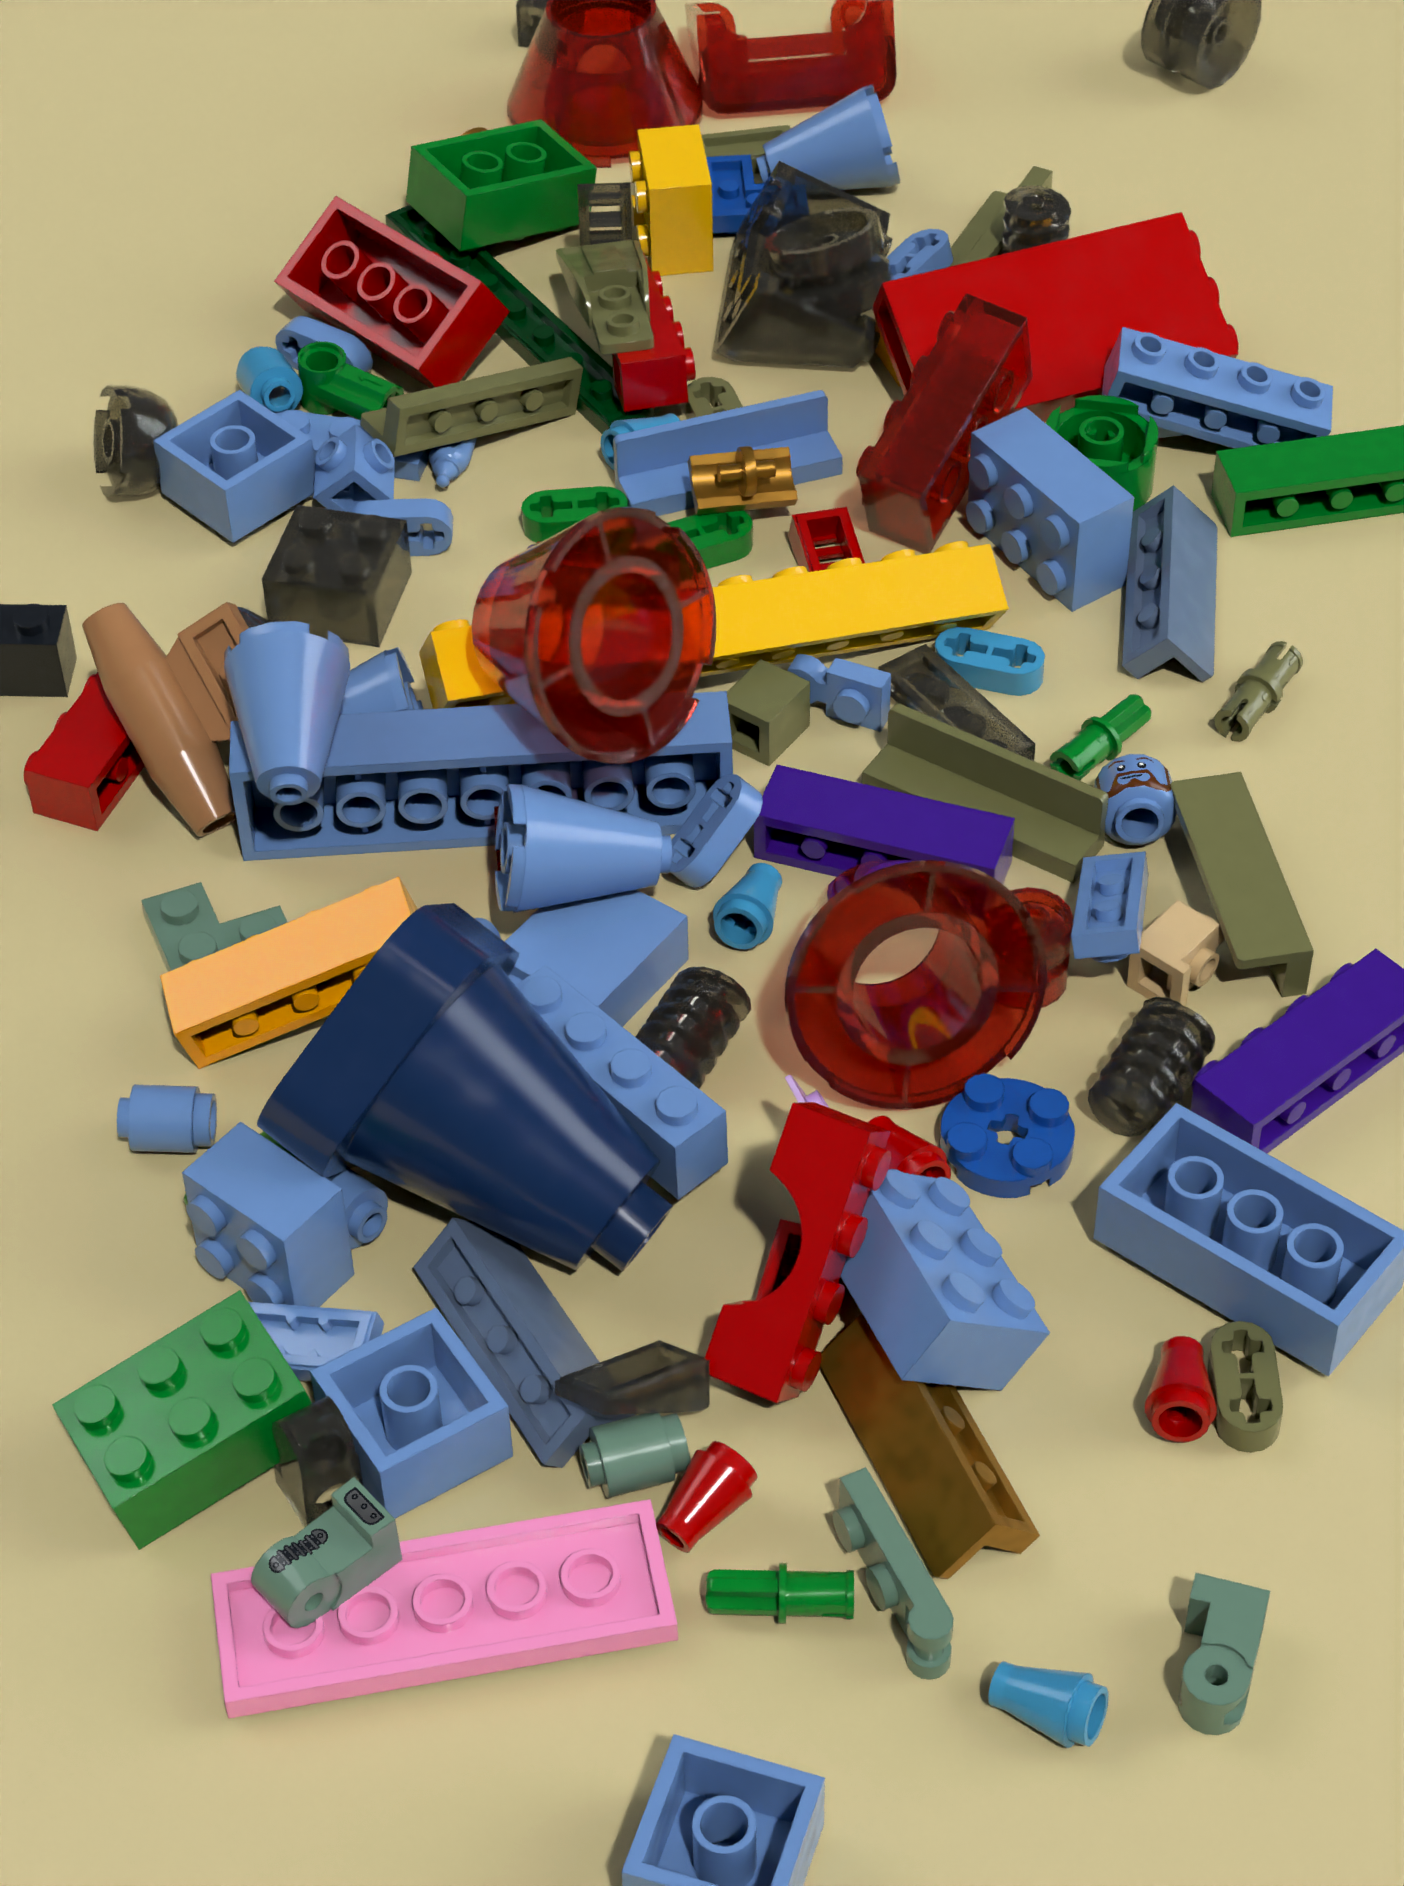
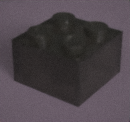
M297 505L262 577L268 623L285 621L303 622L310 624V634L327 640L328 631L338 635L343 642L380 647L412 574L407 520Z

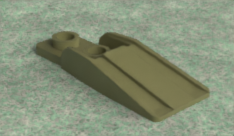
M625 240L557 249L556 257L569 292L588 327L594 330L600 353L615 354L652 349L654 347V335L650 325L648 269L639 240Z

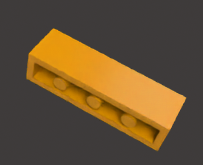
M398 876L382 884L371 886L353 896L324 908L313 910L300 918L261 934L253 935L242 942L201 959L190 961L184 966L160 975L173 1034L198 1069L329 1016L381 946L418 909L400 877Z

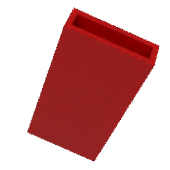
M1174 213L883 282L873 304L872 311L924 451L929 452L971 441V432L1025 407L1045 423L1052 411L1061 406L1060 413L1075 407V399L1102 395L1104 368L1122 327L1143 333H1152L1161 338L1196 348H1206L1214 353L1236 359L1239 354L1236 331L1231 324H1227L1219 306L1220 296L1217 284L1212 277L1207 276L1200 258L1201 247L1199 239L1193 230H1189L1183 213Z

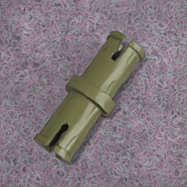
M1279 641L1271 644L1254 669H1248L1243 672L1236 682L1238 684L1235 686L1234 695L1214 717L1215 726L1221 735L1226 738L1234 725L1240 723V726L1233 733L1231 740L1243 741L1249 736L1252 728L1264 713H1270L1275 710L1281 702L1284 687L1303 666L1301 653L1293 645L1284 657L1279 660L1277 658L1285 649L1286 642Z

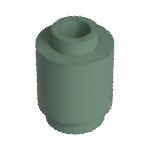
M657 1410L590 1427V1442L579 1445L581 1464L588 1486L591 1488L601 1485L606 1498L675 1481V1473L685 1471L690 1462L687 1440L678 1415L672 1413L660 1416Z

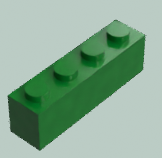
M1404 425L1216 451L1211 495L1230 537L1404 513Z

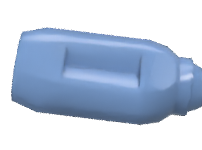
M477 438L431 448L429 460L434 475L437 477L436 484L439 487H447L449 481L455 480L468 467Z

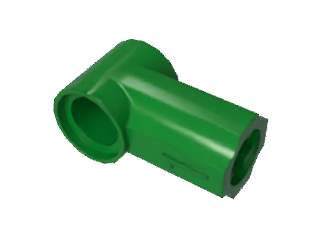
M314 342L301 348L298 353V376L303 385L300 403L304 409L311 413L328 415L341 411L361 420L362 413L387 408L388 398L404 394L403 387L347 364L346 353L337 344Z

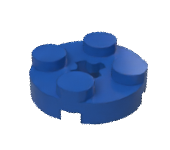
M984 1073L974 1075L965 1083L964 1091L956 1095L945 1108L941 1120L940 1148L945 1152L948 1161L956 1168V1178L966 1187L981 1194L998 1198H1018L1030 1195L1031 1186L1042 1184L1049 1178V1186H1051L1063 1177L1070 1166L1073 1156L1075 1128L1068 1112L1069 1102L1067 1097L1060 1091L1052 1088H1043L1025 1080L998 1078ZM1012 1131L1021 1137H1013L1010 1144H1002L998 1142V1134L996 1132Z

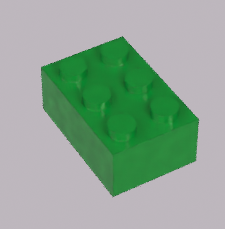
M539 119L411 146L406 202L459 251L479 250L482 246L504 241H519L526 236L548 231H563L570 226L590 222L597 167L543 120Z
M241 1290L52 1404L112 1509L139 1550L285 1460L289 1453H286L288 1448H286L287 1441L283 1440L284 1432L280 1431L283 1426L279 1425L282 1422L280 1421L281 1418L298 1411L296 1415H299L296 1420L300 1421L298 1428L302 1429V1434L300 1435L305 1438L302 1443L305 1442L303 1447L327 1433L304 1387Z

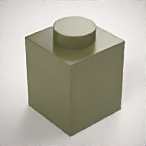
M760 659L727 691L732 749L767 766H770L810 726V681Z

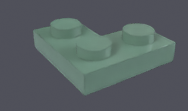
M201 882L141 900L145 920L168 972L184 966L190 961L201 959L242 942L253 935L261 934L287 923L280 905L219 923Z

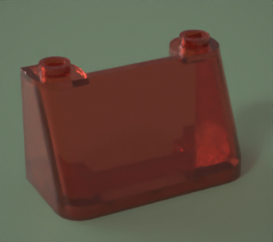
M835 0L830 12L831 32L749 39L744 34H736L734 18L729 10L721 4L714 2L685 4L687 32L701 98L709 109L716 113L739 114L826 107L873 84L874 91L877 93L879 101L890 95L895 87L897 72L893 0Z

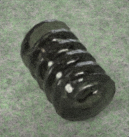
M1042 186L1017 187L1006 194L1004 199L1006 212L1003 216L1005 229L1002 234L1004 247L1001 254L1068 239L1070 234L1069 220L1071 208L1069 202L1062 194Z
M704 966L686 968L677 974L670 988L666 990L659 1001L658 1006L654 1008L646 1020V1024L639 1030L636 1038L700 1089L705 1081V1075L709 1074L716 1065V1057L722 1055L728 1046V1039L734 1037L740 1028V1021H744L751 1011V999L739 983L719 970Z
M1153 997L1144 1001L1143 1007L1133 1018L1132 1025L1123 1034L1121 1043L1112 1052L1110 1061L1102 1068L1099 1079L1089 1089L1088 1102L1092 1113L1102 1125L1114 1134L1131 1137L1141 1135L1145 1130L1151 1131L1176 1103H1182L1184 1092L1192 1086L1194 1075L1200 1071L1204 1065L1205 1057L1214 1049L1216 1037L1212 1027L1201 1015L1172 999Z

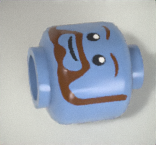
M1144 754L1121 756L1105 765L1096 777L1094 787L1105 791L1109 797L1105 833L1112 840L1125 845L1148 844L1157 841L1168 833L1174 824L1177 812L1174 807V796L1170 787L1172 779L1168 769L1157 759Z

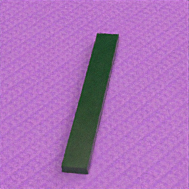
M411 205L385 215L388 227L429 251L440 254L443 259L479 279L510 311L495 333L527 364L532 366L572 357L583 367L576 410L601 434L608 430L610 425L616 420L655 417L654 408L624 412L614 387L613 368L483 247L475 251H459Z

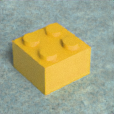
M699 124L637 130L638 151H629L631 182L635 183V195L630 197L633 226H636L637 240L640 242L644 255L648 256L651 271L658 270L660 276L714 271L712 182Z

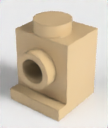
M1177 900L1142 932L1140 953L1130 954L1127 986L1179 1017L1186 1010L1188 991L1195 985L1197 987L1205 985L1218 966L1219 954L1216 953V949L1224 941L1220 925L1210 916L1201 914Z

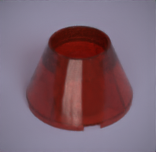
M548 0L509 93L507 114L513 125L539 119L543 120L597 168H611V159L629 157V151H638L637 130L700 125L703 116V95L655 0Z
M615 507L599 511L498 565L483 583L473 611L472 638L474 650L480 666L486 675L566 748L581 757L602 763L624 764L635 762L656 753L666 746L681 731L694 713L700 700L692 698L698 684L703 665L712 666L715 653L716 606L712 584L704 561L694 543L680 527H671L656 516V512L648 509Z
M875 860L856 865L837 876L823 890L793 951L786 976L784 998L789 1030L805 1062L807 1061L812 1069L826 1080L832 1089L854 1101L879 1108L902 1110L924 1108L951 1101L956 1095L964 1091L965 1083L974 1075L986 1074L1006 1055L1012 1060L1029 1037L1038 1019L1046 990L1047 966L1043 942L1036 924L1019 899L1002 883L980 870L963 864L936 860ZM911 929H938V934L931 950L910 972L897 979L883 983L864 984L855 982L859 969L865 959L883 941L900 932Z

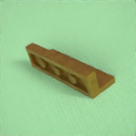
M861 1313L821 1353L820 1366L931 1572L935 1577L949 1579L984 1545L1021 1554L1040 1534L956 1387L953 1385L901 1380Z

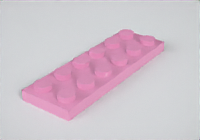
M651 1499L401 1541L399 1543L403 1560L349 1598L334 1611L330 1610L311 1624L300 1628L291 1627L253 1586L251 1576L255 1566L211 1574L224 1701L228 1719L678 1640V1624Z

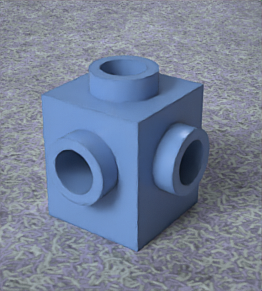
M354 425L339 437L329 438L321 445L315 456L314 499L345 523L348 511L359 502L394 499L395 457L383 441L373 439L358 425Z

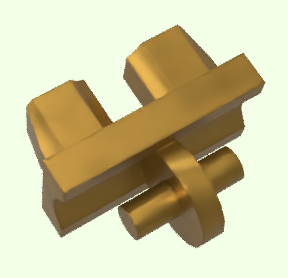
M741 446L737 448L736 452L689 456L687 463L696 515L794 506L798 500L792 478L789 447L753 450L751 446Z

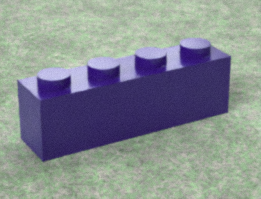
M776 765L762 795L763 804L760 814L754 822V858L990 913L993 912L1012 863L1015 818L782 765Z
M1374 949L1355 964L1347 963L1335 972L1329 983L1311 996L1302 995L1289 1006L1286 1013L1265 1029L1258 1027L1251 1031L1242 1041L1240 1047L1219 1062L1213 1060L1204 1065L1192 1082L1191 1090L1193 1095L1190 1111L1261 1151L1269 1153L1404 1052V969L1378 949Z

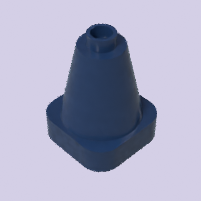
M455 903L424 905L420 907L392 933L352 984L275 1088L260 1113L257 1126L322 1177L327 1178L358 1166L574 1270H577L594 1251H597L623 1272L644 1248L673 1208L672 1204L646 1185L660 1163L659 1158L508 977L518 960L519 952Z

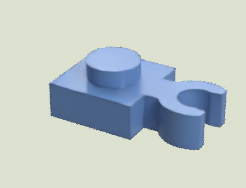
M797 654L789 666L788 671L810 681V704L816 701L826 703V716L875 731H882L888 721V712L890 710L891 673L835 658L831 666L826 668L817 658L806 654Z

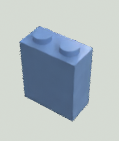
M637 889L539 908L504 941L519 952L518 960L508 976L515 985L544 965H547L622 1027L689 960L687 915Z

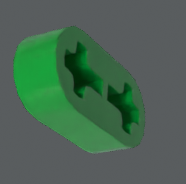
M597 486L538 491L527 496L522 502L521 507L523 532L529 540L536 543L540 541L550 544L615 539L624 534L629 524L627 497L619 489L613 487Z
M742 510L692 515L664 523L651 532L650 561L652 567L663 575L678 577L740 560L752 551V518L747 512Z

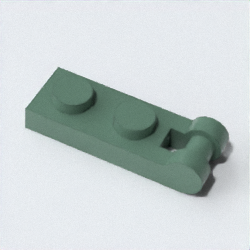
M865 1467L840 1477L839 1509L833 1511L832 1514L834 1527L840 1542L847 1552L858 1551L867 1567L865 1570L866 1581L875 1603L883 1611L889 1608L892 1610L907 1636L906 1663L908 1669L921 1679L932 1680L939 1678L948 1671L951 1663L952 1646L950 1641L952 1639L954 1622L952 1612L868 1469Z

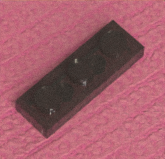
M924 644L878 667V670L891 673L890 696L897 703L1034 761L1035 743L928 645Z

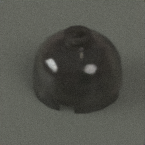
M107 385L102 389L100 397H110L107 410H96L93 444L96 473L107 472L112 486H100V488L107 497L130 498L148 495L161 488L160 464L154 450L153 440L177 427V417L165 399L148 389L128 385Z

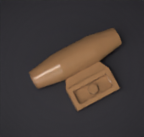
M225 602L177 634L178 638L167 655L125 603H115L106 606L89 616L82 624L105 694L152 780L197 836L201 837L212 834L236 820L232 788L216 742L230 741L231 721H238L224 671L225 650L228 645L231 650L239 644V634L249 628L236 604Z

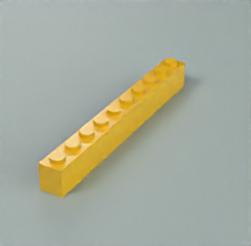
M956 541L940 546L934 553L916 555L914 550L905 549L892 552L884 556L881 561L862 564L860 558H847L829 565L826 570L808 572L804 566H796L777 572L773 575V578L753 581L750 575H738L721 581L718 587L698 590L696 584H681L665 590L660 596L641 598L640 593L629 592L614 596L607 600L606 604L585 607L581 601L566 602L553 607L546 614L527 616L526 611L514 610L495 616L491 622L469 625V621L465 619L451 620L437 625L429 633L419 651V656L433 709L553 702L751 669L760 659L776 665L793 662L797 654H806L818 658L937 638L945 630L955 627L987 630L1009 608L991 545L985 544L969 547L966 541Z

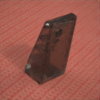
M630 182L578 184L580 246L632 240ZM621 206V211L590 212L589 207ZM595 227H621V230H593V231H590V228H595Z
M658 1340L560 1377V1379L555 1381V1395L604 1415L702 1411L707 1409L710 1404L709 1360Z

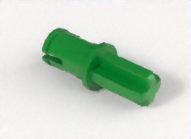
M1130 694L1101 718L1093 716L1086 719L1081 725V731L1078 735L1051 754L1050 760L1054 761L1050 764L1051 768L1081 781L1100 762L1102 763L1105 759L1108 761L1115 759L1121 753L1122 743L1151 719V709L1144 704L1141 696Z
M779 1563V1571L714 1569L708 1572L706 1579L707 1610L711 1614L778 1616V1624H786V1616L845 1617L846 1619H853L854 1570H846V1572L787 1571V1563Z

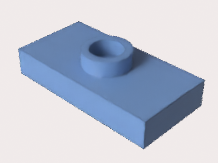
M248 1302L298 1380L311 1381V1370L380 1336L384 1327L383 1320L378 1312Z

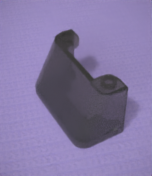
M778 161L744 217L734 238L730 251L713 351L732 361L845 368H854L860 360L868 362L877 348L880 333L875 331L876 320L865 314L861 316L866 275L873 264L878 266L887 257L891 248L892 237L887 235L890 213Z

